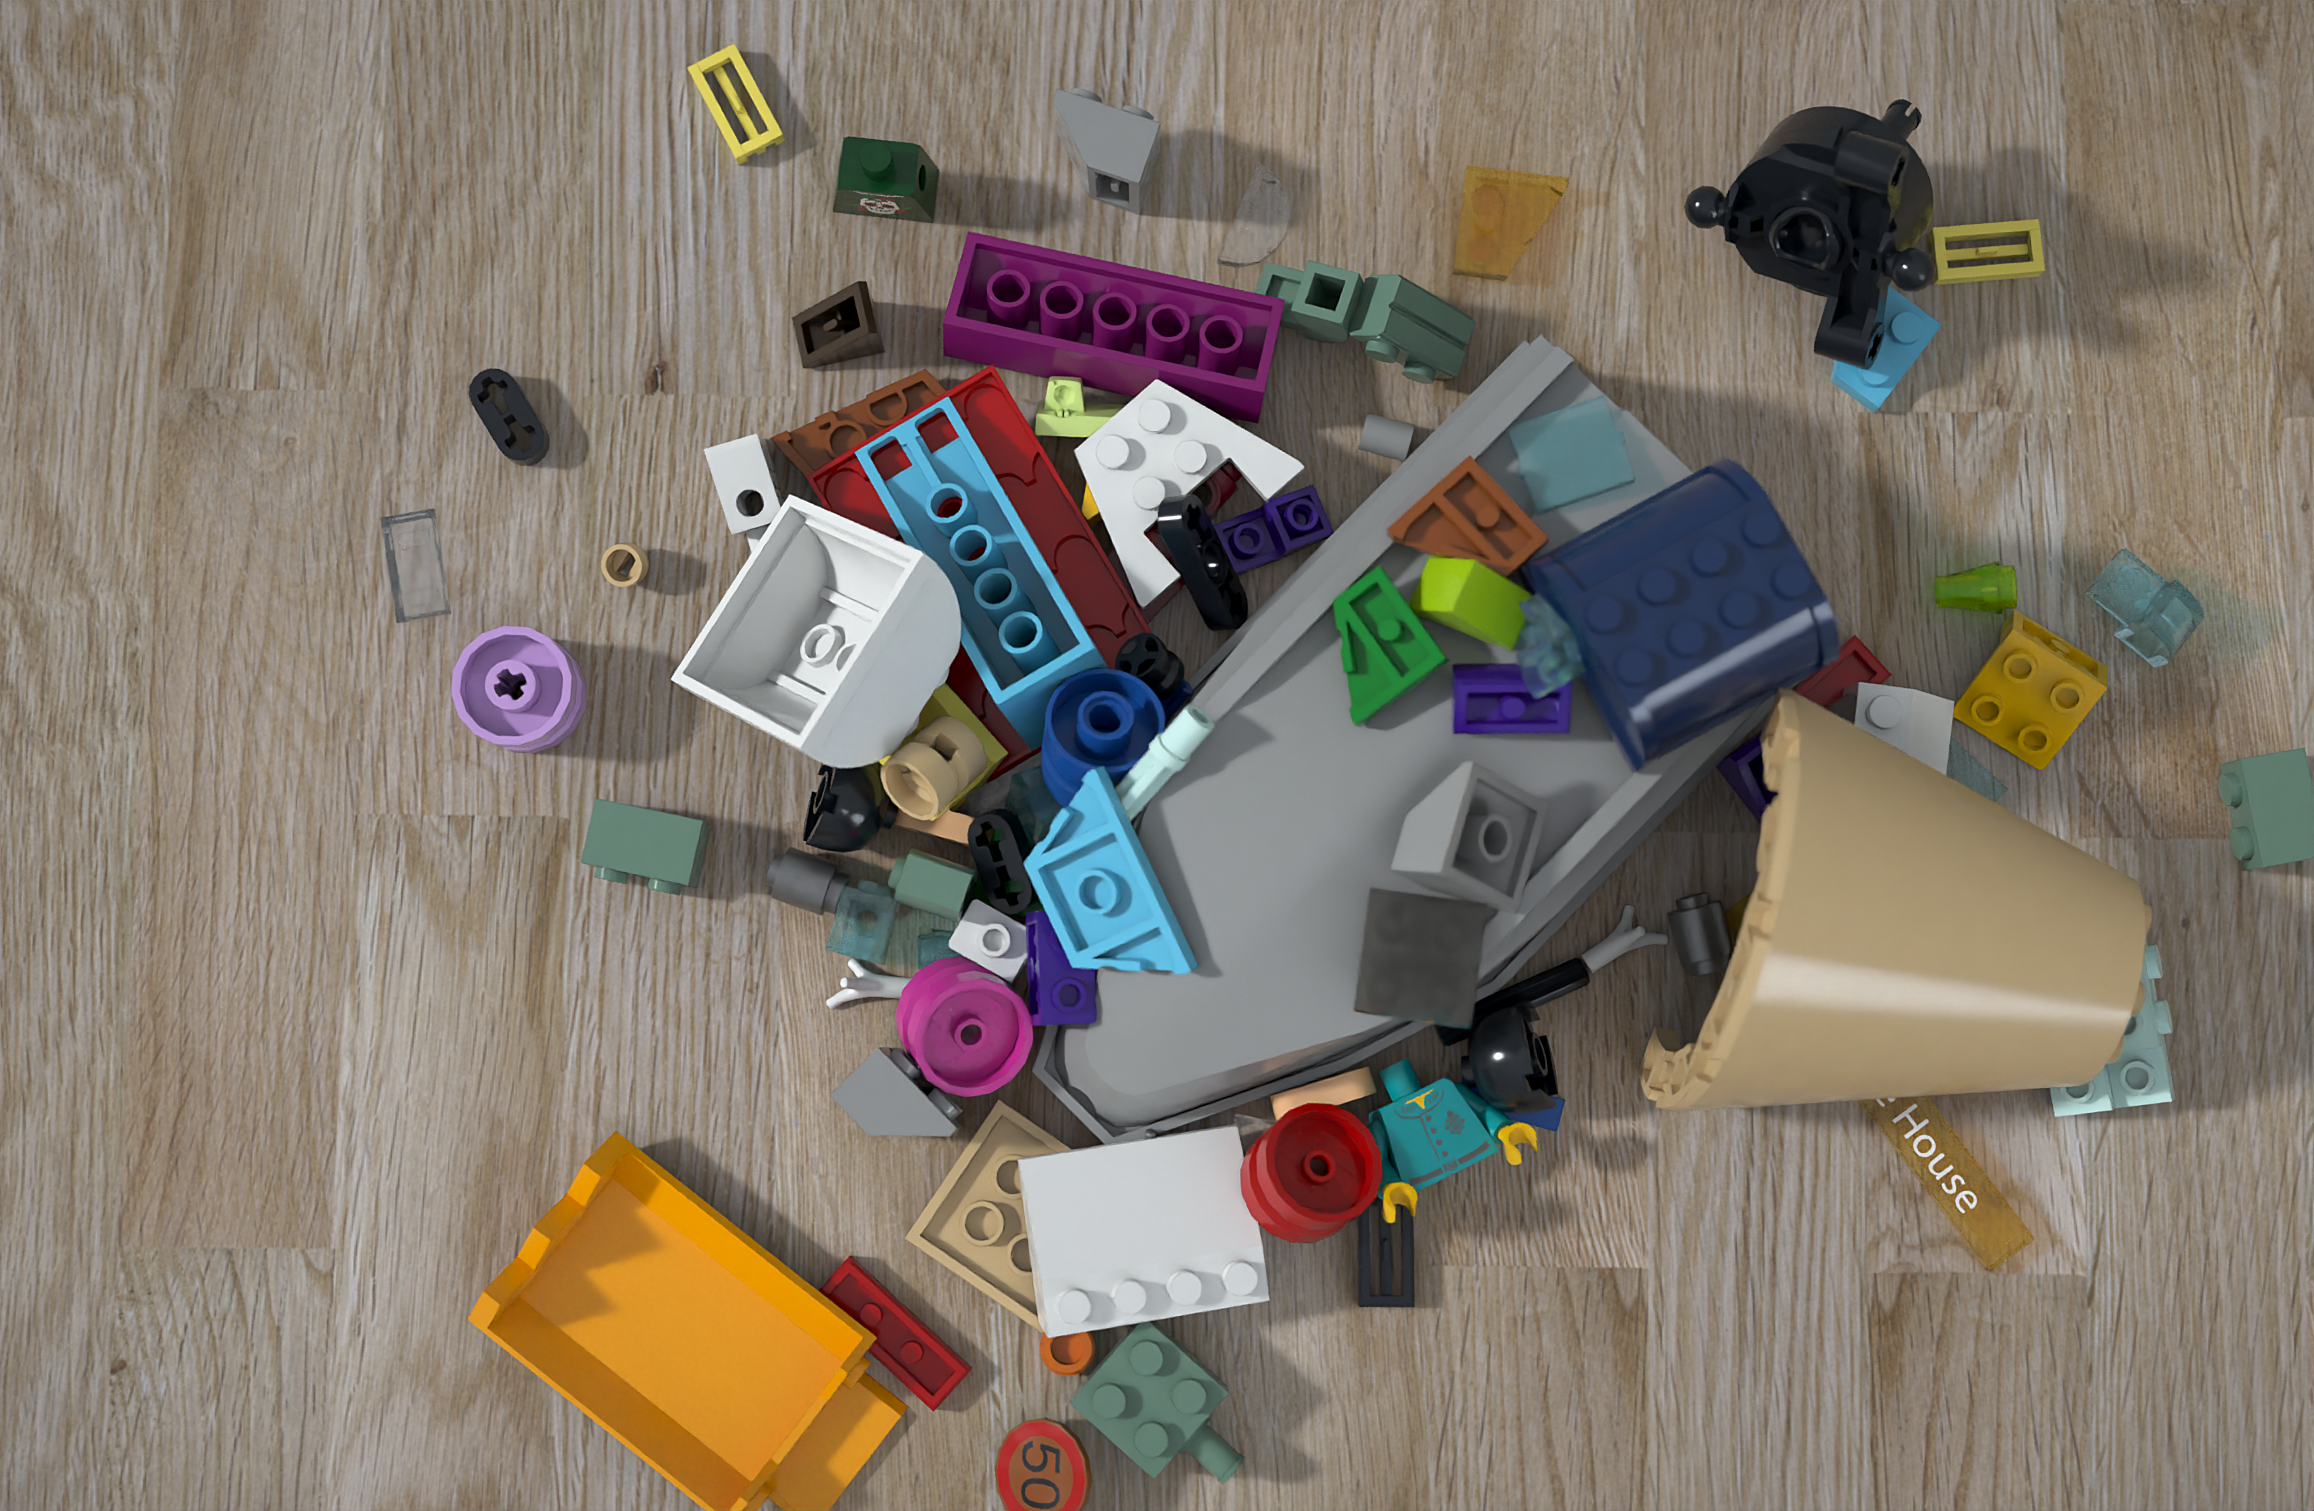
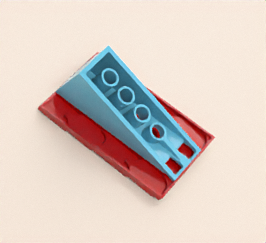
M993 364L806 475L808 482L825 510L925 553L938 564L948 577L959 604L961 638L958 653L949 666V675L945 682L1008 752V755L986 780L989 785L1041 755L1047 705L1052 694L1061 683L1069 677L1086 670L1099 668L1115 669V658L1127 640L1137 634L1152 633Z

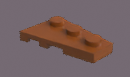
M924 369L866 395V398L836 412L833 410L816 417L815 421L791 432H788V430L770 439L806 478V475L947 391L927 369Z

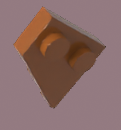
M1470 455L1387 528V535L1394 542L1439 558L1477 560L1507 580L1549 542V537Z

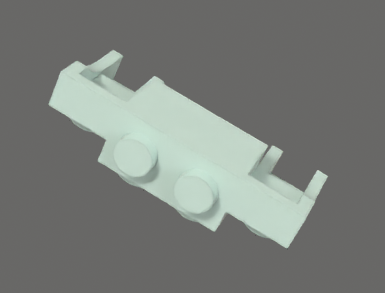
M2147 939L2145 941L2144 962L2140 982L2145 987V999L2140 1012L2136 1016L2130 1015L2123 1033V1048L2119 1059L2113 1064L2107 1062L2098 1075L2086 1084L2050 1088L2055 1117L2110 1111L2114 1108L2172 1102L2175 1100L2164 1034L2173 1032L2171 1014L2167 1000H2157L2154 979L2163 977L2162 965L2157 945L2148 946Z

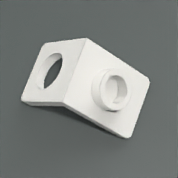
M973 900L952 935L949 947L1004 978L1013 986L1027 962L1026 926L979 900Z

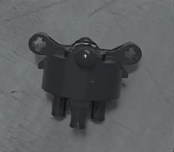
M1904 99L1892 102L1881 120L1857 110L1836 106L1812 107L1791 114L1773 129L1731 185L1726 197L1723 192L1714 186H1701L1688 195L1684 205L1687 219L1697 228L1711 229L1716 225L1723 227L1725 241L1735 244L1742 258L1755 273L1788 283L1811 294L1827 297L1815 337V354L1864 370H1869L1873 365L1883 342L1888 286L1893 280L1895 285L1905 292H1918L1932 283L1936 272L1935 261L1931 255L1921 248H1915L1930 223L1934 199L1928 172L1916 151L1906 141L1913 130L1919 126L1922 115L1918 108L1915 107L1907 116L1905 112L1912 103Z

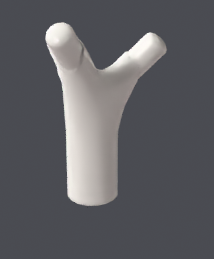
M1626 905L1621 921L1615 930L1606 939L1581 954V957L1590 971L1594 973L1628 951L1652 944L1666 945L1668 943V936L1666 934L1646 933L1642 926L1632 929L1635 908L1631 905Z
M852 958L849 960L848 966L858 978H842L840 985L846 989L827 999L826 1003L830 1009H834L844 1002L859 998L886 997L900 999L902 990L912 978L875 974L866 969L856 958Z

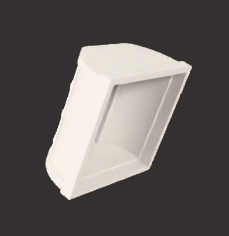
M789 494L671 680L699 698L719 707L820 763L839 768H853L871 764L898 749L903 739L916 729L919 722V714L934 690L942 686L949 675V666L956 657L960 646L961 617L957 596L948 577L938 564L925 553Z

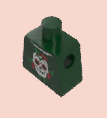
M851 136L844 137L838 163L833 212L934 223L940 171L920 145Z

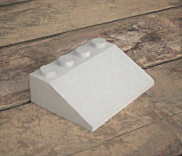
M1232 1124L1156 1136L1151 1139L1143 1138L1017 1158L1038 1322L1048 1338L1270 1301L1263 1244L1258 1222L1251 1216L1241 1194L1240 1169L1244 1156L1237 1125Z

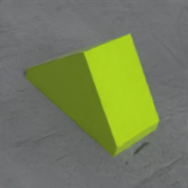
M1429 557L1409 604L1417 616L1514 653L1537 600L1536 597L1477 560Z

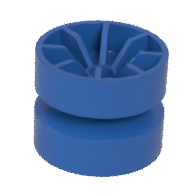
M1107 668L1090 669L1077 673L1057 687L1046 709L1040 772L1046 789L1063 807L1068 806L1084 784L1082 779L1087 772L1104 766L1115 789L1149 750V744L1159 733L1164 732V711L1153 690L1143 681L1129 673Z

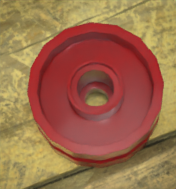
M1306 1103L1288 1110L1247 1149L1240 1169L1241 1194L1251 1216L1269 1234L1289 1243L1313 1244L1336 1234L1347 1223L1358 1217L1376 1198L1383 1177L1381 1153L1370 1130L1354 1114L1333 1104Z

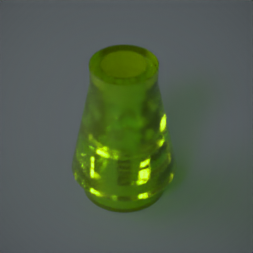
M1995 561L1953 574L1935 576L1934 593L1936 608H1954L2000 615L2003 614L2004 609L2016 608L2017 579L2014 565L2001 566L2000 561Z

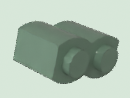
M912 848L907 857L898 855L889 878L888 886L895 890L894 898L901 904L960 923L970 905L979 873L974 868Z

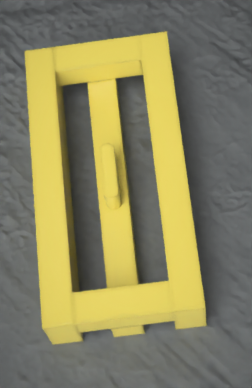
M735 44L687 67L739 165L748 161L747 157L754 153L760 155L766 152L767 146L773 143L777 146L786 141ZM730 61L768 131L760 135L722 65ZM713 71L749 138V141L741 145L703 76Z
M2039 219L1934 227L1927 233L1928 244L1932 245L1930 255L1935 261L1936 267L1935 276L1932 280L1933 285L2039 277L2045 272ZM2027 236L2028 244L1946 250L1945 246L1946 242ZM2017 257H2029L2030 262L1948 268V263Z

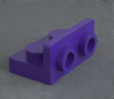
M1046 911L1025 914L1028 1011L1032 1017V1026L1094 1023L1097 1019L1095 969L1072 967Z

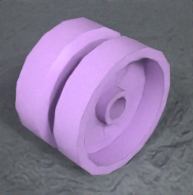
M502 626L482 633L464 648L453 669L451 695L458 716L475 735L511 752L538 753L558 746L575 731L586 709L587 685L580 664L563 646L556 643L553 639L529 627ZM527 683L520 687L524 694L519 699H516L515 691L520 684Z

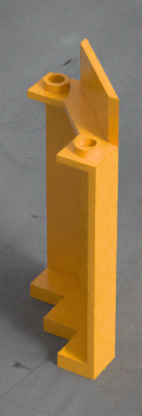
M617 1131L583 1163L568 1192L533 1227L517 1257L483 1290L467 1319L706 1511H758L767 1498L784 1511H829L909 1407L865 1372L872 1362L865 1358L864 1355L877 1337Z

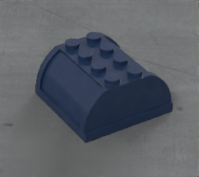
M1729 458L1716 460L1701 470L1529 562L1518 571L1531 595L1536 597L1538 608L1632 773L1774 696L1778 688L1786 689L1839 660L1840 642L1838 630L1824 591L1766 491L1745 468Z

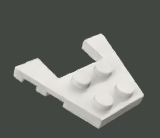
M1158 379L1153 381L1074 450L1137 603L1143 610L1181 578V575L1145 536V533L1158 522V509L1164 498L1191 494L1226 462L1230 461L1259 495L1268 502L1301 474L1305 468L1297 459Z

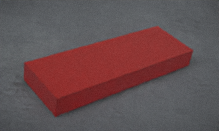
M849 1256L818 1290L877 1337L868 1349V1352L933 1412L972 1370V1367L852 1256Z

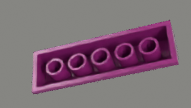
M968 231L943 320V356L989 366L993 364L994 367L1050 378L1051 376L1082 378L1083 386L1136 397L1153 381L1158 379L1220 416L1258 424L1285 299Z

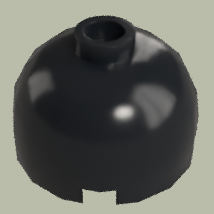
M879 761L853 768H839L821 764L818 775L823 777L817 793L813 791L811 793L804 821L803 841H806V845L840 853L858 851L873 842L880 828L891 829L897 815L898 806L891 800L884 789L881 780V768L883 765Z
M1524 1000L1504 1005L1488 1012L1476 1023L1471 1033L1468 1044L1469 1055L1461 1057L1462 1072L1467 1086L1470 1089L1478 1087L1482 1097L1488 1104L1499 1111L1512 1114L1536 1113L1556 1108L1557 1105L1549 1097L1558 1094L1556 1069L1547 1035L1539 1037L1532 1028L1530 1022L1540 1020V1017L1530 1001Z

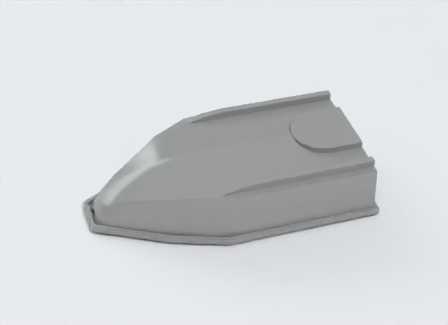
M1541 334L1531 344L1524 340L1187 680L1193 692L1184 700L1166 723L1165 730L1189 704H1193L1205 711L1214 722V729L1191 753L1190 760L1186 765L1167 780L1131 821V824L1199 967L1184 975L1174 974V971L1169 970L1120 971L1115 967L1106 966L1095 969L1096 1021L1089 1024L1047 1025L1032 1070L1104 1144L1145 1138L1146 1130L1150 1128L1154 1129L1156 1134L1345 1070L1500 990L1770 712L1776 694L1632 773L1535 603L1514 653L1418 616L1450 661L1361 727L1356 726L1351 720L1349 708L1352 706L1347 674L1343 672L1340 653L1342 641L1340 630L1336 626L1333 600L1376 567L1381 566L1409 603L1429 557L1435 556L1392 541L1387 535V528L1469 455L1549 537L1548 544L1526 564L1694 473L1627 409L1622 411L1572 364L1574 358L1560 345L1555 348ZM1518 571L1508 579L1530 593ZM1833 612L1836 626H1838L1842 620ZM1453 664H1567L1573 678L1570 733L1453 734ZM1797 683L1786 688V690H1791ZM1465 761L1479 764L1548 804L1517 914L1506 913L1428 890L1390 870L1406 815Z

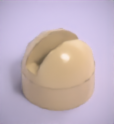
M629 542L609 547L601 560V569L604 577L608 582L617 587H628L639 583L647 575L649 568L646 552L640 546ZM632 556H634L636 561L627 576L620 573Z

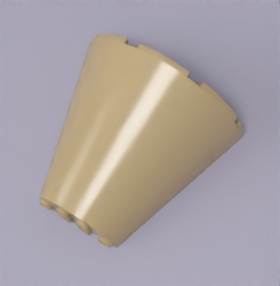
M1778 688L1760 737L1764 759L1765 783L1768 784L1769 790L1779 792V796H1775L1772 806L1767 805L1763 815L1756 863L1757 870L1761 873L1745 913L1741 932L1726 977L1705 1020L1697 1044L1689 1043L1682 1049L1676 1031L1654 1026L1638 1070L1641 1086L1647 1099L1657 1101L1655 1106L1657 1108L1681 1112L2072 1087L2091 1081L2105 1067L2107 1062L2115 1063L2122 1052L2123 1033L2130 1015L2136 1016L2140 1012L2145 999V987L2140 982L2144 962L2146 934L2152 922V908L2150 905L2144 904L2137 880L1794 691Z

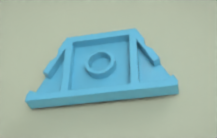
M1104 766L1087 772L1082 779L1084 784L1068 806L1061 809L1050 825V832L1047 837L1035 846L1023 863L1072 967L1099 969L1106 966L1115 967L1120 971L1141 972L1145 969L1174 971V974L1183 975L1198 968L1199 965Z

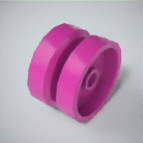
M965 956L938 959L919 970L902 990L895 1012L897 1035L909 1056L918 1065L928 1081L949 1094L964 1097L991 1093L1010 1082L1026 1063L1033 1042L1032 1017L1019 994L1009 986L1004 978Z

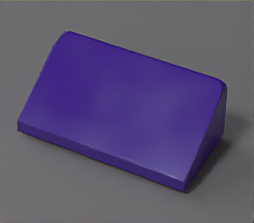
M1565 663L1453 664V734L1570 733L1573 678L1569 666Z

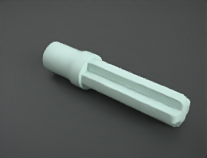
M1193 704L1187 705L1165 732H1161L1149 744V750L1115 787V791L1130 822L1167 780L1186 765L1190 760L1191 753L1214 729V722L1201 708Z

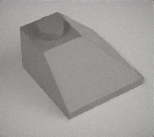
M1465 761L1406 815L1390 870L1428 890L1506 913L1517 914L1548 804L1479 764Z

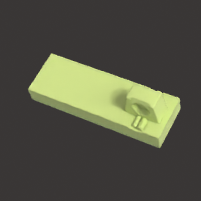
M1051 376L1048 382L1046 399L1038 403L1035 435L1090 437L1126 405L1085 403L1082 378Z

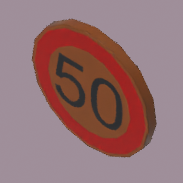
M1049 1418L1023 1421L1009 1431L999 1447L995 1476L997 1492L1006 1511H1083L1088 1503L1092 1484L1090 1460L1080 1438L1065 1424Z

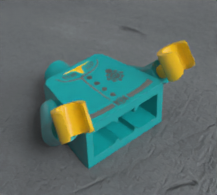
M1408 1058L1378 1072L1392 1102L1369 1113L1370 1123L1367 1125V1128L1370 1130L1381 1153L1383 1177L1377 1196L1383 1199L1382 1216L1388 1223L1395 1222V1204L1406 1206L1410 1211V1215L1414 1217L1417 1209L1418 1191L1499 1152L1497 1144L1504 1143L1505 1157L1512 1165L1522 1163L1521 1153L1514 1145L1525 1143L1533 1151H1538L1536 1132L1531 1126L1524 1123H1514L1503 1111L1492 1107L1480 1094L1463 1083L1452 1082L1446 1076L1422 1087Z

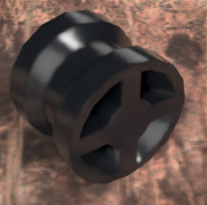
M1145 632L1133 636L1120 648L1115 658V670L1129 673L1143 681L1153 690L1159 701L1171 696L1179 688L1184 678L1185 667L1182 660L1172 651L1167 650L1165 643L1153 633Z

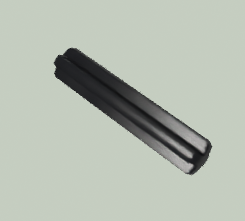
M1573 958L1487 996L1434 1023L1435 1031L1444 1046H1451L1469 1038L1476 1023L1492 1010L1524 1000L1530 1001L1533 1007L1537 1008L1588 985L1590 982L1588 971L1580 958Z

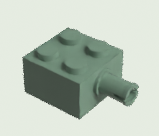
M1155 1320L1134 1323L1071 1395L1069 1403L1153 1479L1157 1477L1177 1452L1181 1454L1185 1450L1212 1473L1221 1484H1224L1233 1475L1245 1459L1244 1455L1238 1453L1208 1425L1210 1414L1229 1394L1228 1386Z

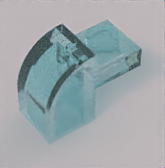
M2126 548L2116 553L2085 591L2086 595L2122 623L2113 634L2155 668L2169 663L2204 620V611L2200 603L2177 579L2168 583Z

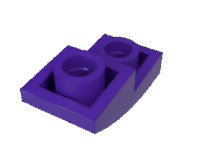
M1313 484L1265 502L1258 509L1213 525L1237 576L1296 553L1330 537L1334 533Z

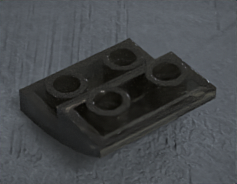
M1370 888L1367 898L1362 950L1358 962L1353 1012L1470 1028L1480 967L1487 904Z

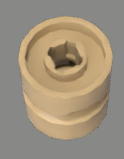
M940 716L933 719L916 734L911 743L905 744L885 762L881 768V780L891 800L903 812L916 819L929 820L942 811L956 797L958 792H962L986 769L987 757L982 743L967 725L955 718Z

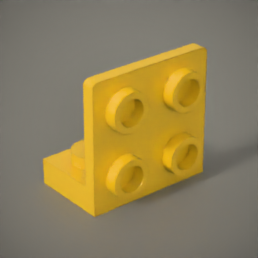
M2014 609L2002 625L2000 644L1955 702L1953 717L2034 768L2044 770L2107 690L2108 668L2105 664Z

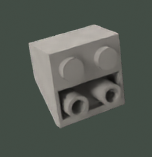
M1057 88L1053 97L1057 133L1089 198L1140 215L1160 159V122L1154 121V117L1149 112L1135 106L1126 105L1121 110L1103 104L1102 99L1098 95L1085 89L1073 88L1071 92Z
M878 1047L829 1095L868 1136H952L965 1126L957 1118L963 1111L961 1106L941 1089L935 1088L931 1091L918 1078L922 1072L903 1048L898 1049L896 1047L892 1051L889 1047Z

